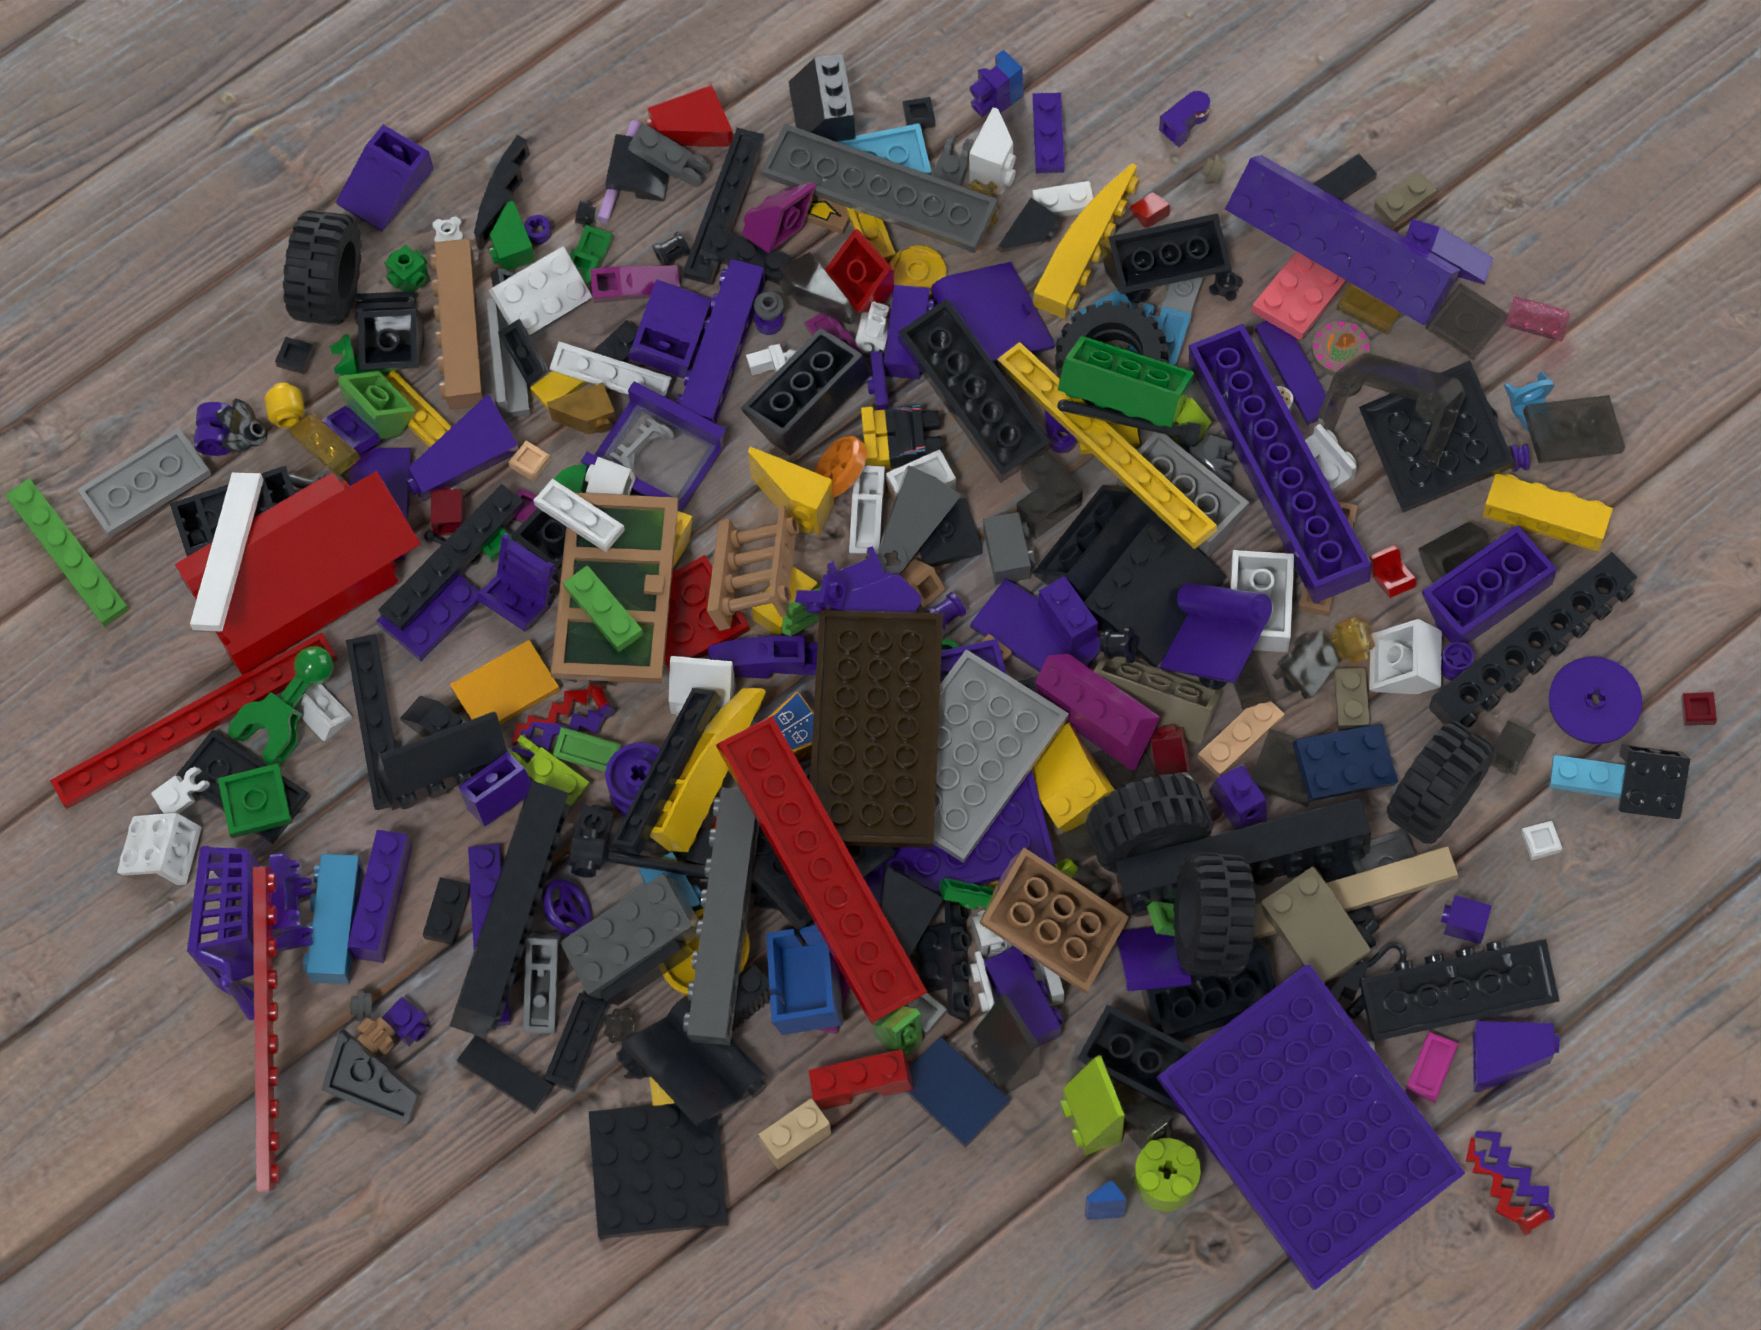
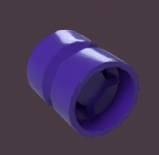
M205 402L197 407V428L194 436V449L209 456H223L231 452L222 447L223 439L229 431L215 417V413L222 408L232 406L221 402Z

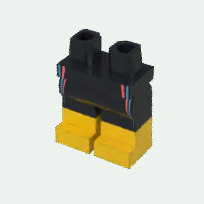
M921 404L886 410H873V407L861 408L864 444L867 447V466L885 467V470L899 468L939 449L942 452L940 436L924 437V431L940 430L938 411H921Z

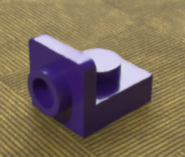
M403 997L382 1017L395 1031V1035L409 1047L414 1041H420L427 1034L428 1026L431 1024L428 1016L423 1011L419 1012Z

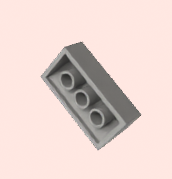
M1155 432L1137 451L1217 525V532L1197 547L1208 558L1228 538L1249 506V502L1167 435ZM1118 478V480H1117V485H1118L1119 487H1127V486Z

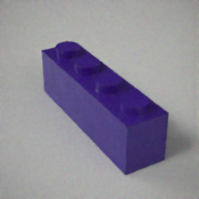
M378 829L376 831L347 945L352 957L355 959L384 963L413 848L407 834Z

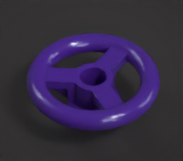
M554 879L546 885L542 898L545 917L557 930L569 936L592 921L590 903L577 885L565 879ZM560 888L561 894L559 899L552 902L554 890ZM571 893L578 900L583 915L576 909V906L572 901ZM574 922L577 923L579 927H570L566 923Z

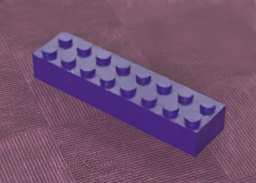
M1263 155L1250 158L1225 207V210L1422 325L1434 320L1460 272V269Z

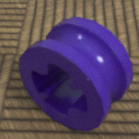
M533 215L525 221L524 228L531 243L543 244L550 239V222L546 217ZM538 226L543 227L541 233L539 230L538 233H533V227H536V229H538Z
M1521 444L1520 448L1511 445L1509 451L1516 466L1511 468L1512 471L1517 472L1519 468H1523L1524 471L1529 470L1530 457L1527 444Z

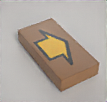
M813 195L806 221L843 235L850 222L845 206Z

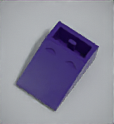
M383 124L363 149L336 201V205L382 232L434 170L429 151Z
M656 279L628 359L683 379L700 335L711 299Z

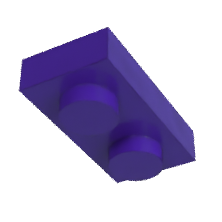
M346 405L322 419L324 429L355 457L380 442L377 432Z

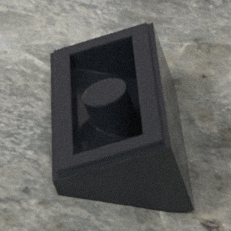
M520 319L497 332L527 384L549 371Z

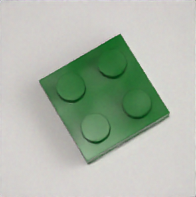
M278 763L218 778L231 839L292 823L281 768Z

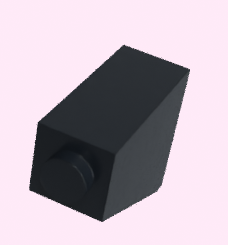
M886 863L882 872L879 907L909 958L940 906L943 897L937 891Z

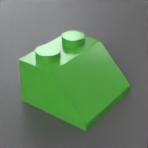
M380 371L344 375L338 379L344 401L357 416L377 432L379 439L400 437L416 410Z

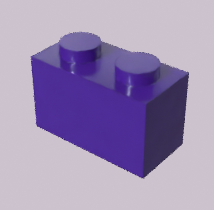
M1065 576L1039 590L1038 606L1071 653L1097 638L1098 622Z
M507 752L458 788L468 811L485 827L522 801L528 793L531 782L526 769Z

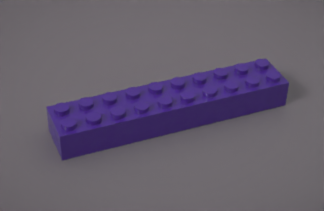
M1244 324L1190 344L1189 365L1228 440L1234 443L1233 449L1287 553L1294 554V566L1313 603L1315 604L1370 582L1371 563Z

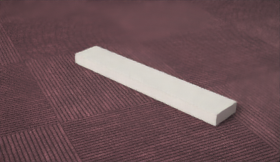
M232 472L190 622L193 630L223 631L264 480L261 473Z

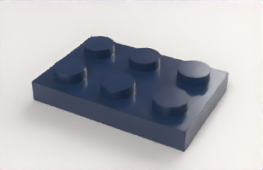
M1382 724L1296 739L1292 743L1309 802L1394 786L1398 783Z

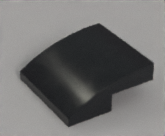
M615 134L605 182L606 189L635 192V197L638 199L664 201L669 174L627 149L634 138L633 136Z

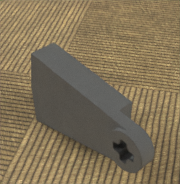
M908 466L905 469L877 552L883 572L887 573L890 571L892 575L901 572L905 568L907 563L961 497L958 492L938 478L912 466ZM897 553L896 559L899 561V564L887 567V560L884 558V554Z

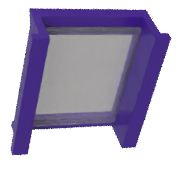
M634 381L628 389L630 402L596 453L592 454L587 451L581 463L589 468L591 464L595 465L598 457L613 462L609 455L614 452L621 456L616 448L620 444L629 448L641 436L636 428L640 424L649 428L644 420L650 417L660 425L664 424L675 437L672 440L666 438L651 440L635 456L634 467L637 475L635 476L636 479L631 492L638 496L677 497L679 502L678 511L683 512L724 449L723 436L726 433V429Z

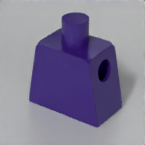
M1243 765L1234 768L1214 781L1209 792L1235 830L1267 822L1265 796ZM1252 811L1253 815L1247 817L1248 813Z

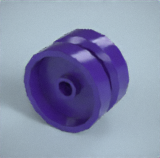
M637 742L625 745L616 751L607 763L605 779L611 803L618 813L626 816L660 751V748L653 744Z

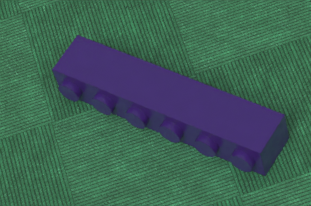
M731 259L728 268L722 270L719 279V286H721L719 294H714L711 301L710 310L712 314L710 319L706 318L704 320L701 333L703 336L701 344H696L693 352L694 365L692 369H687L684 378V386H686L683 395L679 394L676 399L677 404L717 424L755 314V299L762 293L766 283L764 267Z

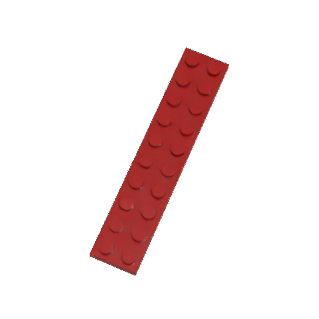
M770 716L719 742L716 747L870 1024L925 995L927 990L774 717Z

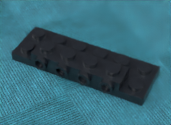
M1539 939L1515 945H1505V940L1486 943L1487 950L1475 952L1474 947L1455 950V957L1444 959L1443 953L1424 957L1425 963L1413 965L1412 960L1401 961L1393 964L1394 970L1359 978L1371 1040L1375 1042L1560 1002L1547 940Z

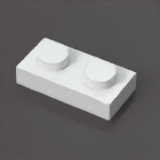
M1090 181L1032 190L1033 199L1059 217L1080 214L1093 199Z

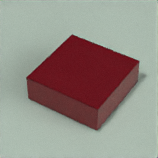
M1714 692L1682 694L1684 726L1716 724L1717 715Z

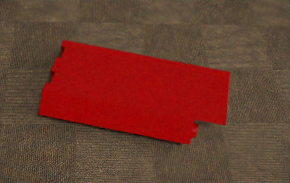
M332 472L253 518L223 631H215L241 675L399 582L394 573V570L398 569L394 560L421 544L378 472H373L351 486L345 480L340 482ZM212 543L174 564L185 585L196 600Z

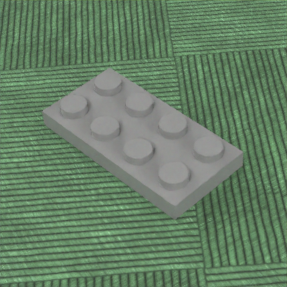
M177 427L80 487L77 491L108 537L111 538L211 476V473L183 432Z

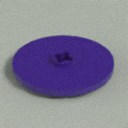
M1584 657L1568 663L1556 674L1549 689V708L1556 724L1567 735L1584 743L1606 744L1621 739L1636 725L1642 710L1641 690L1633 675L1622 665L1606 658ZM1592 695L1598 696L1600 701L1598 706L1593 705L1592 700H1590Z

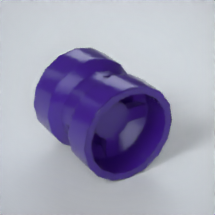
M1458 641L1446 646L1441 659V673L1446 679L1452 681L1472 665L1474 653L1471 647L1464 642Z

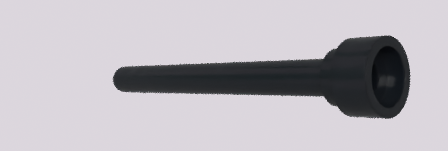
M1064 399L1057 403L1058 409L1062 412L1178 437V441H1182L1183 445L1196 447L1200 435L1201 424L1188 421L1187 424L1181 423V425L1173 424L1172 427H1161L1154 425L1150 420L1141 417H1129L1118 411Z

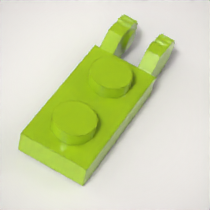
M520 735L517 739L519 745L532 752L534 757L527 764L517 753L510 750L508 752L526 769L528 777L533 781L568 792L565 804L573 808L591 785L590 782L542 747L538 748L534 743Z

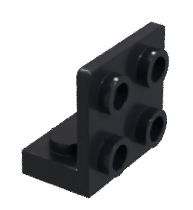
M1621 744L1619 756L1625 761L1618 810L1623 813L1680 819L1690 758L1680 751Z

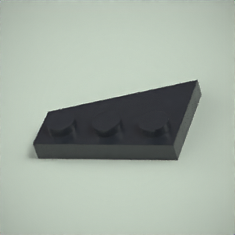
M345 1029L339 1032L321 1090L404 1124H410L413 1120L421 1092Z

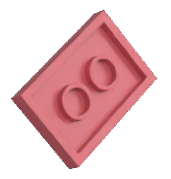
M1296 251L1255 301L1251 312L1295 338L1302 340L1343 289L1347 280Z

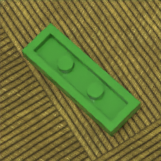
M588 565L563 582L564 589L618 653L643 636L641 627Z

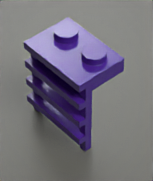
M505 533L501 538L497 575L478 592L477 600L525 632L551 608L549 599L553 596V592L550 588L555 582L552 576L556 573V568L553 567L554 564L545 562L510 539V536Z

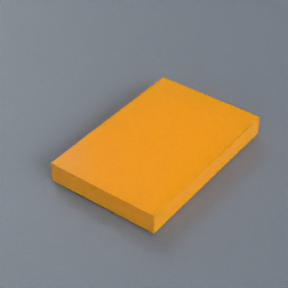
M530 640L450 684L453 693L470 720L495 711L500 725L560 691L557 682L551 677V673Z

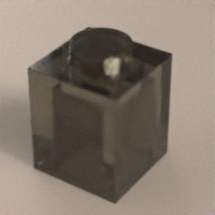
M1508 720L1494 745L1496 754L1492 762L1493 767L1499 772L1511 773L1516 776L1533 745L1536 734Z

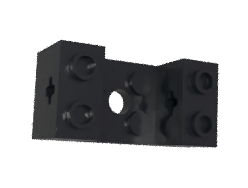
M286 465L261 473L264 480L254 517L295 494ZM229 484L170 503L187 557L213 542Z

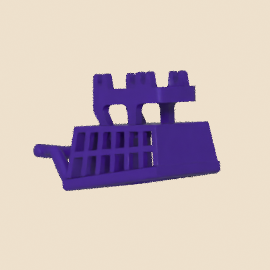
M202 846L199 850L187 952L213 984L220 988L221 991L231 995L247 1019L253 1021L254 992L247 987L239 985L236 981L254 975L253 867L261 866L248 849ZM286 853L270 855L271 873H275L277 878V889L275 893H272V906L275 905L277 908V923L272 925V933L283 932V935L280 937L272 936V938L277 939L279 951L313 945L314 941L312 938H304L306 935L313 934L312 928L301 927L302 925L299 922L301 917L299 899L312 895L313 891L311 888H303L304 886L311 885L312 880L309 877H300V873L296 869L300 867V863L297 860H290ZM210 871H214L218 878L209 879ZM235 885H240V891L234 892ZM208 886H221V893L207 894ZM236 900H242L241 906H233V903ZM220 901V908L205 910L206 902ZM219 916V924L203 926L204 918ZM240 916V920L232 921V917ZM242 931L241 935L231 936V933ZM218 932L217 940L201 943L202 934Z

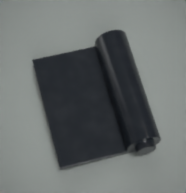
M686 995L671 1008L665 1018L624 1039L621 1045L691 1121L698 1126L750 1095L753 1098L757 1097L767 1087L765 1081L768 1076L732 1037L730 1046L692 1042L687 1036V1032H684L683 1029L685 1013H690L691 1001L688 1000Z

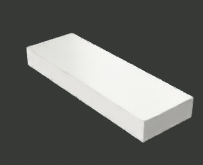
M554 479L533 500L536 507L604 552H607L625 531L624 525Z

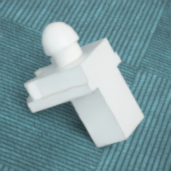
M780 344L768 346V349L746 355L751 375L772 369L776 373L797 351L791 349L783 353Z

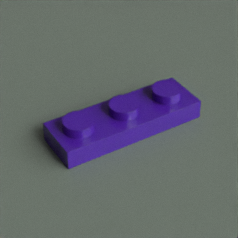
M1061 92L1032 93L1035 173H1064Z

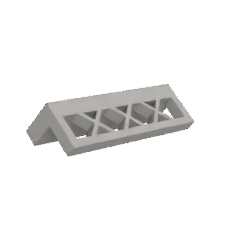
M489 298L487 299L499 412L502 418L531 415L528 385L497 333L507 327L508 323L500 309H498L494 299Z

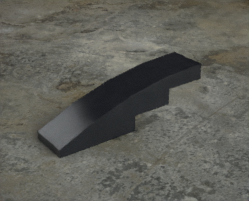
M518 134L501 157L488 182L479 207L474 235L477 247L481 250L490 241V234L507 202L512 200L514 202L513 193L523 181L520 167L529 157L530 152L527 140Z

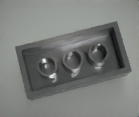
M662 873L560 941V944L587 994L599 1000H604L600 994L603 989L673 940L688 944L696 939L698 918L677 880Z

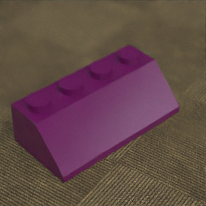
M1070 654L1047 656L1035 682L1038 694L1069 713V719L1065 724L1070 722L1077 733L1130 770H1135L1160 716Z

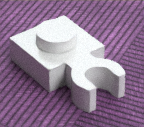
M193 767L185 773L184 780L180 776H173L151 793L164 814L181 813L196 802L191 795L193 792H202L209 787L208 781L203 780L197 785L194 782L195 776L202 772L200 768Z

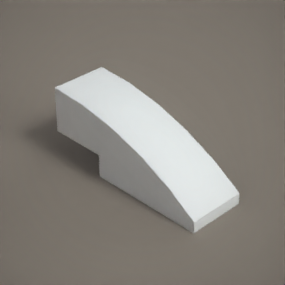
M864 466L861 475L854 483L849 554H867V548L873 546L877 555L881 544L885 467Z

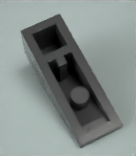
M531 932L526 937L523 1032L555 1033L561 973L562 946L560 941H562V933Z

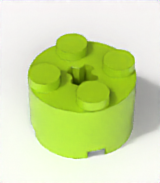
M1172 1138L1152 1140L1146 1144L1136 1160L1134 1186L1137 1193L1149 1207L1158 1211L1171 1212L1180 1209L1194 1198L1198 1189L1201 1172L1200 1162L1195 1150L1184 1142ZM1164 1171L1171 1172L1170 1179L1163 1178Z

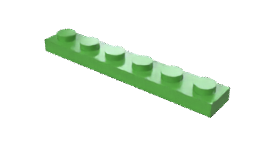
M30 478L5 494L9 503L103 627H106L129 611L125 602Z

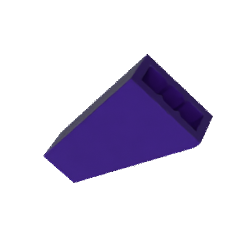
M490 395L477 403L408 467L409 478L406 479V483L413 495L418 494L422 502L431 498V490L453 487L514 456L517 452L518 444Z

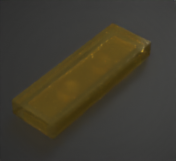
M312 413L288 430L295 441L336 476H339L361 459L356 450Z

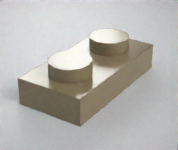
M1418 170L1376 200L1374 209L1394 227L1437 195L1438 189Z
M1365 668L1334 669L1338 730L1369 726Z

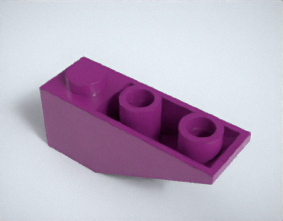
M616 266L590 269L594 303L650 298L656 279L680 288L678 266Z

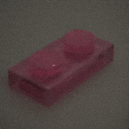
M1513 296L1505 326L1562 342L1571 311Z

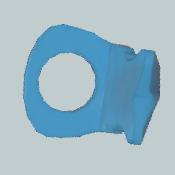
M1543 371L1537 375V382L1522 388H1515L1509 383L1504 384V388L1510 398L1511 411L1516 418L1521 420L1524 429L1530 433L1535 446H1540L1546 439L1559 440L1561 438V434L1550 422L1551 417L1546 410L1547 404L1544 398L1554 388V383Z

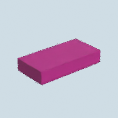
M1428 1032L1405 1091L1435 1103L1459 1043Z

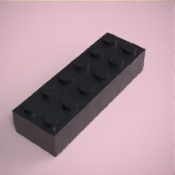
M945 299L898 331V341L1000 483L1050 450L1051 441L948 299Z

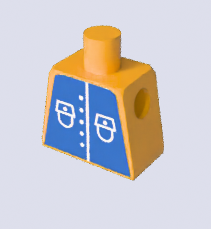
M797 691L770 716L774 717L798 762H801L811 757L814 712Z

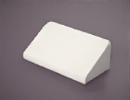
M322 684L311 685L295 706V709L302 713L301 718L323 741L331 738L353 718Z

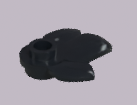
M235 398L232 407L222 408L215 413V417L229 431L222 442V447L238 453L245 452L249 447L260 446L266 441L268 434L265 425L256 418L253 409L245 401Z

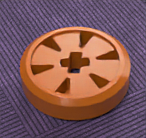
M848 435L835 441L823 453L814 472L832 479L833 498L846 492L857 481L866 464L867 447L855 436Z

